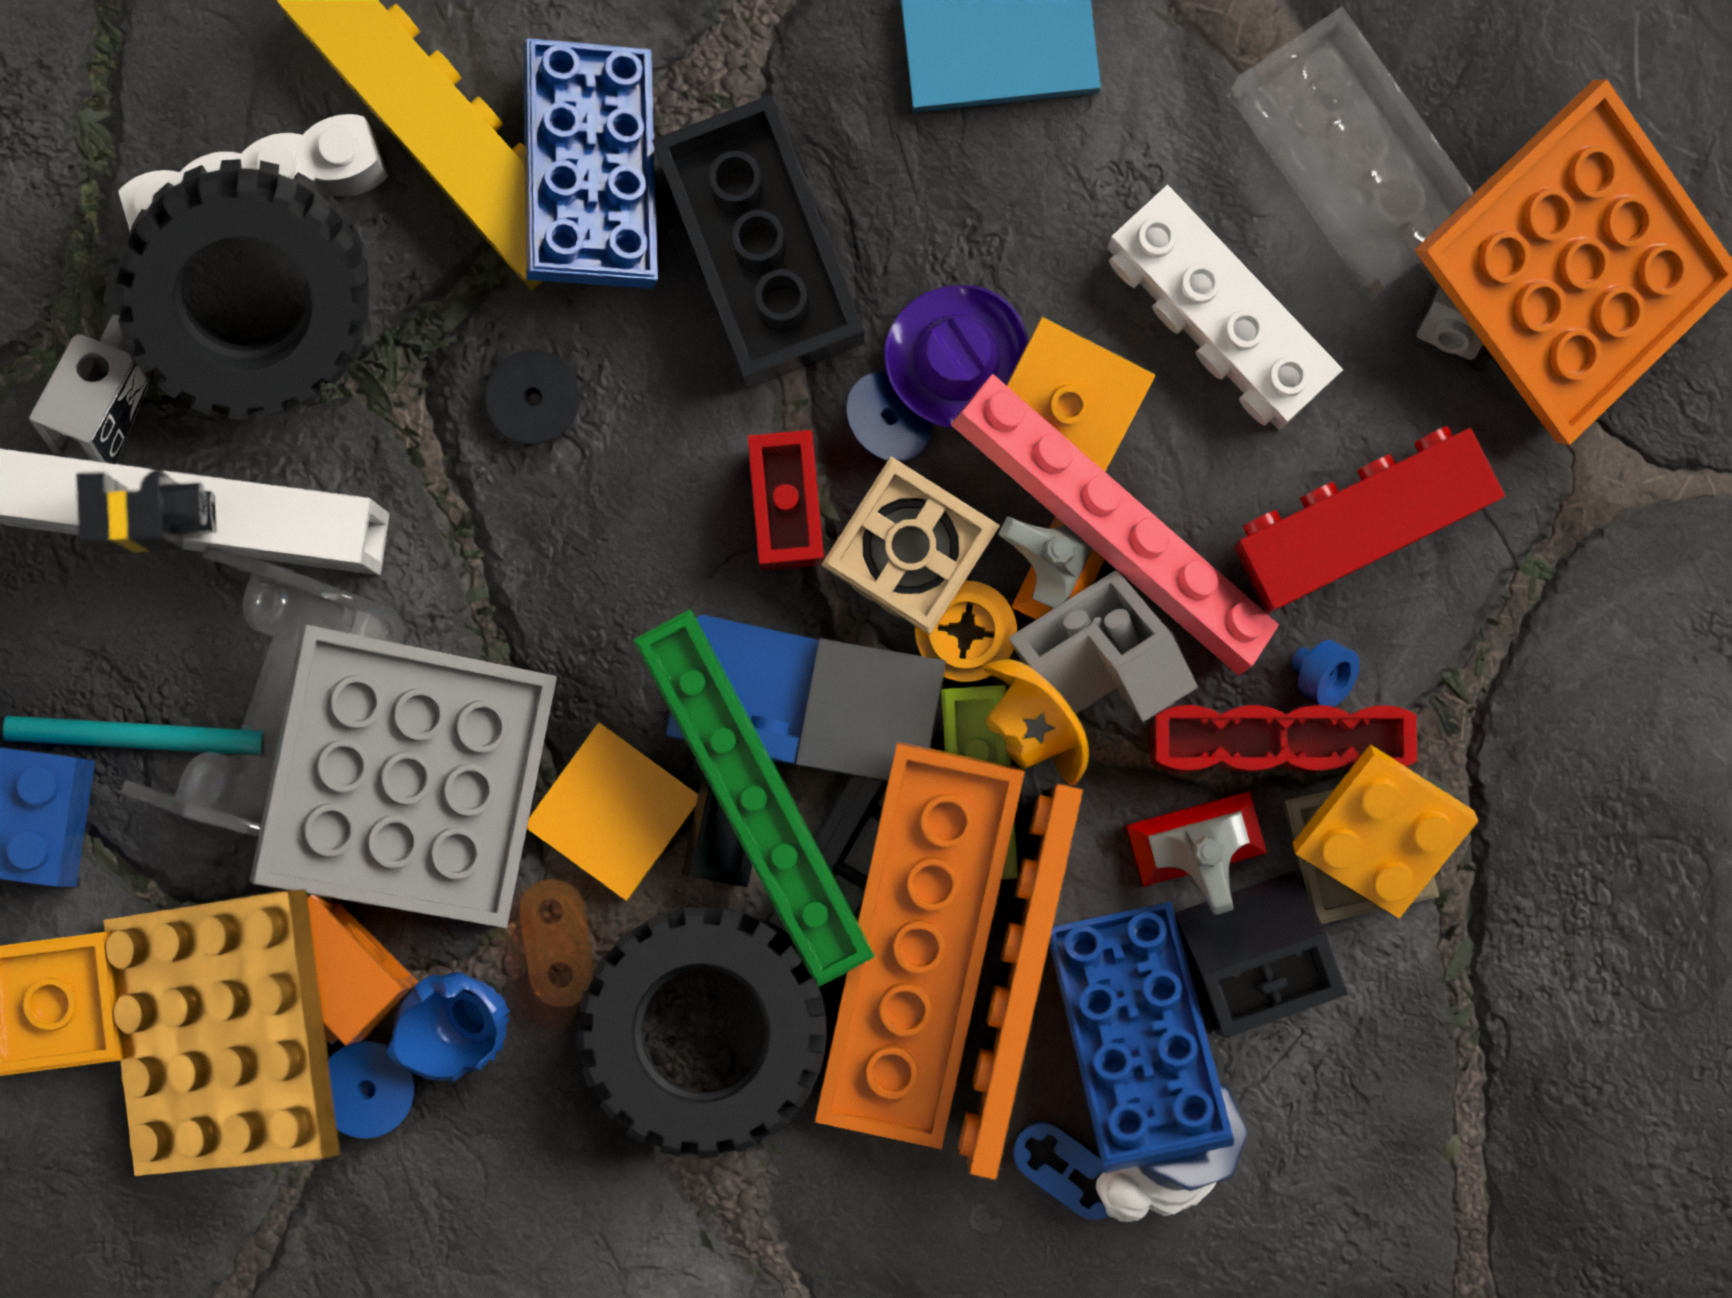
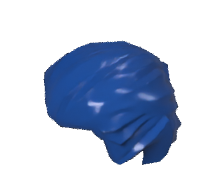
M452 972L441 977L433 974L418 982L414 989L397 1005L393 1018L392 1033L384 1052L387 1058L399 1067L423 1078L451 1081L453 1083L468 1072L482 1071L483 1066L487 1065L488 1060H495L496 1052H501L503 1049V1042L507 1032L506 1025L509 1022L507 1015L510 1011L506 1007V1002L501 994L496 993L492 986H487L481 980L460 972Z

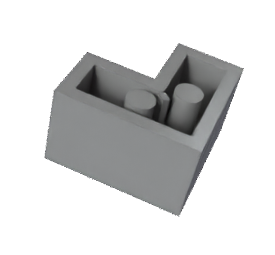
M1117 569L1008 637L1021 662L1043 676L1060 693L1075 714L1088 708L1095 701L1114 689H1117L1144 722L1198 688L1171 632Z

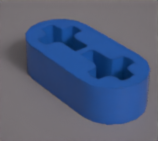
M1034 1121L1026 1124L1017 1132L1013 1141L1012 1155L1018 1169L1027 1178L1076 1214L1086 1219L1100 1220L1109 1216L1106 1213L1104 1204L1099 1200L1093 1199L1088 1206L1082 1204L1080 1200L1084 1192L1078 1184L1068 1178L1074 1169H1077L1090 1179L1096 1178L1100 1172L1103 1173L1101 1158L1064 1130L1048 1121ZM1047 1134L1054 1136L1056 1140L1053 1143L1052 1149L1060 1158L1067 1162L1061 1171H1058L1045 1161H1041L1036 1168L1030 1166L1027 1162L1031 1157V1153L1025 1146L1027 1140L1033 1137L1041 1141Z

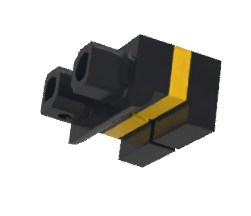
M157 469L150 471L143 477L139 490L128 491L126 486L105 472L76 473L79 541L91 548L93 547V549L104 555L183 550V535L217 533L215 493L205 491L204 485L200 482L178 483L163 471Z

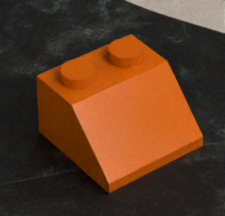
M310 895L307 900L325 1040L333 1044L339 1038L347 1046L367 1039L396 1011L397 1005L414 989L418 981L337 898Z

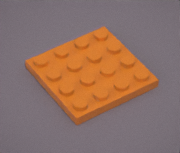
M1607 79L1592 80L1414 250L1554 441L1565 445H1571L1732 288V258Z

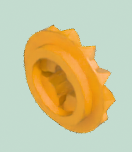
M965 580L931 635L915 626L916 642L921 656L945 660L947 664L944 677L956 682H973L990 677L991 675L985 672L983 666L993 661L1009 659L1014 647L1008 637L1017 632L1015 615L1007 600L994 588L980 582ZM973 605L971 615L974 616V626L984 629L985 633H993L994 638L984 637L983 640H973L970 650L966 651L965 659L959 658L960 649L957 648L958 639L948 635L946 631H939L938 626L948 627L949 624H959L962 614L966 613V606Z

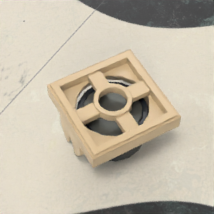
M891 456L821 565L852 585V588L866 599L876 602L888 613L898 618L902 617L931 635L1000 525ZM907 498H917V499H918V500H900V501H898V502H896V503H893V504H891V505H889V506L884 507V508L878 513V511L880 510V508H881L882 506L887 505V504H889V503H891V502H894V501H896V500H898V499H907Z

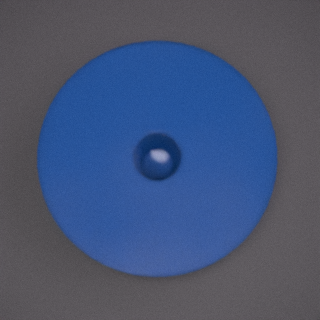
M372 1041L356 1042L339 1049L328 1060L337 1130L346 1135L356 1138H374L392 1131L404 1120L412 1106L414 1098L412 1073L399 1067L387 1058L384 1052L387 1045Z

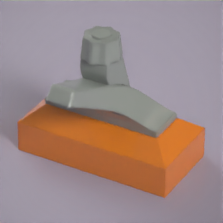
M1056 516L1050 528L1037 527L1011 517H1006L999 532V536L1013 545L1032 564L1011 608L1014 612L1033 621L1093 585L1105 560Z

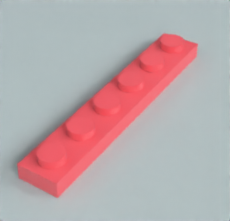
M992 374L979 387L950 425L1233 672L1240 676L1251 668L1279 624Z

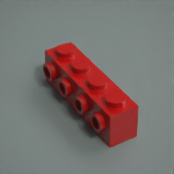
M1445 426L1415 441L1413 444L1418 453L1397 464L1392 455L1388 454L1356 470L1361 481L1344 490L1338 491L1334 481L1299 498L1304 508L1303 510L1281 519L1276 509L1243 525L1242 528L1247 537L1238 541L1233 548L1265 612L1269 614L1506 497L1472 429L1468 428L1453 436L1449 427Z

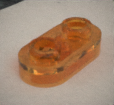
M558 879L543 880L531 886L524 894L520 903L519 913L529 979L534 993L540 1000L551 1006L567 1007L582 1000L583 992L587 991L594 976L592 972L595 969L586 907L581 893L572 884ZM548 899L557 900L563 908L562 918L555 924L545 922L540 915L541 905ZM558 962L569 965L573 972V979L566 987H558L550 979V970Z

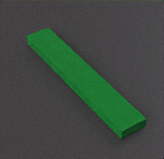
M693 609L633 639L809 974L814 978L817 987L875 958L872 947Z

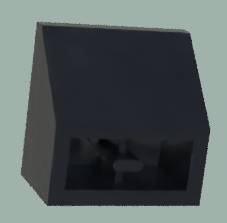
M1295 871L1232 892L1231 897L1234 909L1214 915L1206 901L1174 913L1216 1035L1227 1038L1348 995L1327 934Z

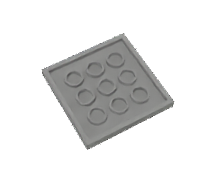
M302 625L250 882L288 890L306 889L307 893L507 928L557 676L330 629Z

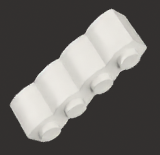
M345 114L324 119L310 127L303 135L279 133L264 137L251 144L241 154L236 152H216L204 155L189 163L181 172L159 170L142 174L127 182L118 192L131 231L132 224L141 209L147 210L151 205L153 195L167 182L176 186L182 182L184 172L203 165L207 172L219 170L221 160L241 159L242 168L259 169L260 160L280 164V175L293 179L297 172L315 181L314 191L322 198L328 194L346 197L365 193L380 185L388 177V173L376 134L365 117Z

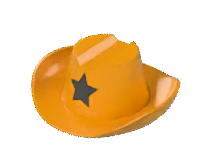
M1007 659L993 661L984 665L983 669L986 673L1003 680L1010 687L985 719L990 731L1000 734L1006 742L1005 752L1023 769L1053 757L1061 777L1068 784L1075 785L1087 768L1089 746L1079 719L1065 699L1043 676L1022 662Z

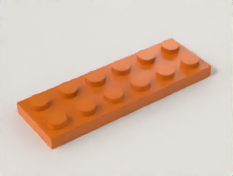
M897 741L858 923L875 953V958L857 966L846 974L815 1116L816 1123L942 1150L1025 773L1023 768Z
M1056 784L1050 788L1048 796L1039 795L1035 799L1028 834L1039 836L1034 860L1022 859L1014 897L1025 899L1020 924L1012 922L1007 924L1000 960L1011 963L1006 987L994 985L986 1023H988V1026L996 1027L992 1049H979L972 1086H974V1090L982 1092L977 1114L965 1112L957 1148L960 1150L959 1155L967 1156L966 1163L970 1174L995 1180L997 1177L1082 797V789Z

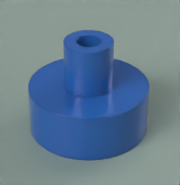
M1325 640L1314 647L1313 650L1301 647L1296 651L1291 662L1292 669L1299 672L1298 690L1300 694L1318 705L1331 707L1341 703L1350 693L1356 682L1360 666L1357 653L1334 640Z

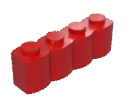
M1181 705L1165 709L1149 718V763L1169 772H1193L1213 765L1239 773L1262 771L1278 765L1302 773L1321 772L1341 766L1351 769L1370 744L1405 767L1417 761V715L1396 706H1372L1348 713L1336 707L1313 705L1284 714L1277 709L1267 706L1247 705L1219 714L1212 709L1202 706Z

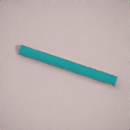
M6 716L3 724L4 741L262 756L264 731Z

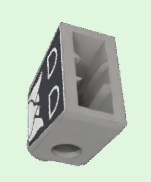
M120 315L111 316L100 341L82 334H76L72 338L29 417L35 429L54 454L65 458L116 464L149 384V379L145 372L142 371L133 358L135 348L133 340L129 341L123 338L118 323Z

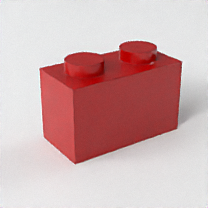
M812 430L748 435L758 556L761 571L822 566L824 551Z

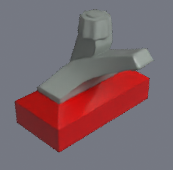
M1250 791L1125 825L1141 886L1146 887L1190 875L1200 888L1214 915L1234 909L1229 883V863L1267 853Z

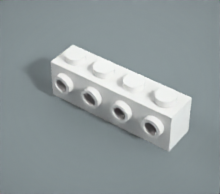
M1168 184L1112 235L1107 249L1113 255L1109 259V263L1114 271L1132 288H1135L1140 283L1157 301L1152 308L1159 319L1176 334L1184 330L1200 346L1196 351V355L1201 363L1216 378L1222 380L1227 375L1244 393L1239 398L1241 404L1263 426H1266L1271 421L1278 430H1281L1343 371L1339 364Z

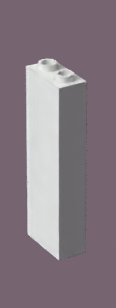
M0 449V523L7 526L79 535L76 473L105 472L126 486L128 491L139 490L143 477L155 469ZM163 471L178 483L200 482L204 485L205 491L215 493L217 533L183 535V549L381 576L390 513L370 498Z

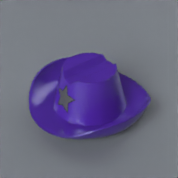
M972 285L946 286L931 290L917 297L896 317L888 332L885 343V367L893 389L909 409L931 423L942 427L954 428L950 425L992 374L1005 385L1007 384L1029 339L1018 313L998 294Z

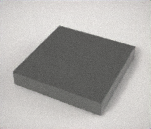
M819 638L796 765L888 782L897 741L931 749L946 670V661Z

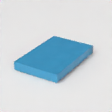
M901 0L913 113L1100 93L1101 83L1091 0Z

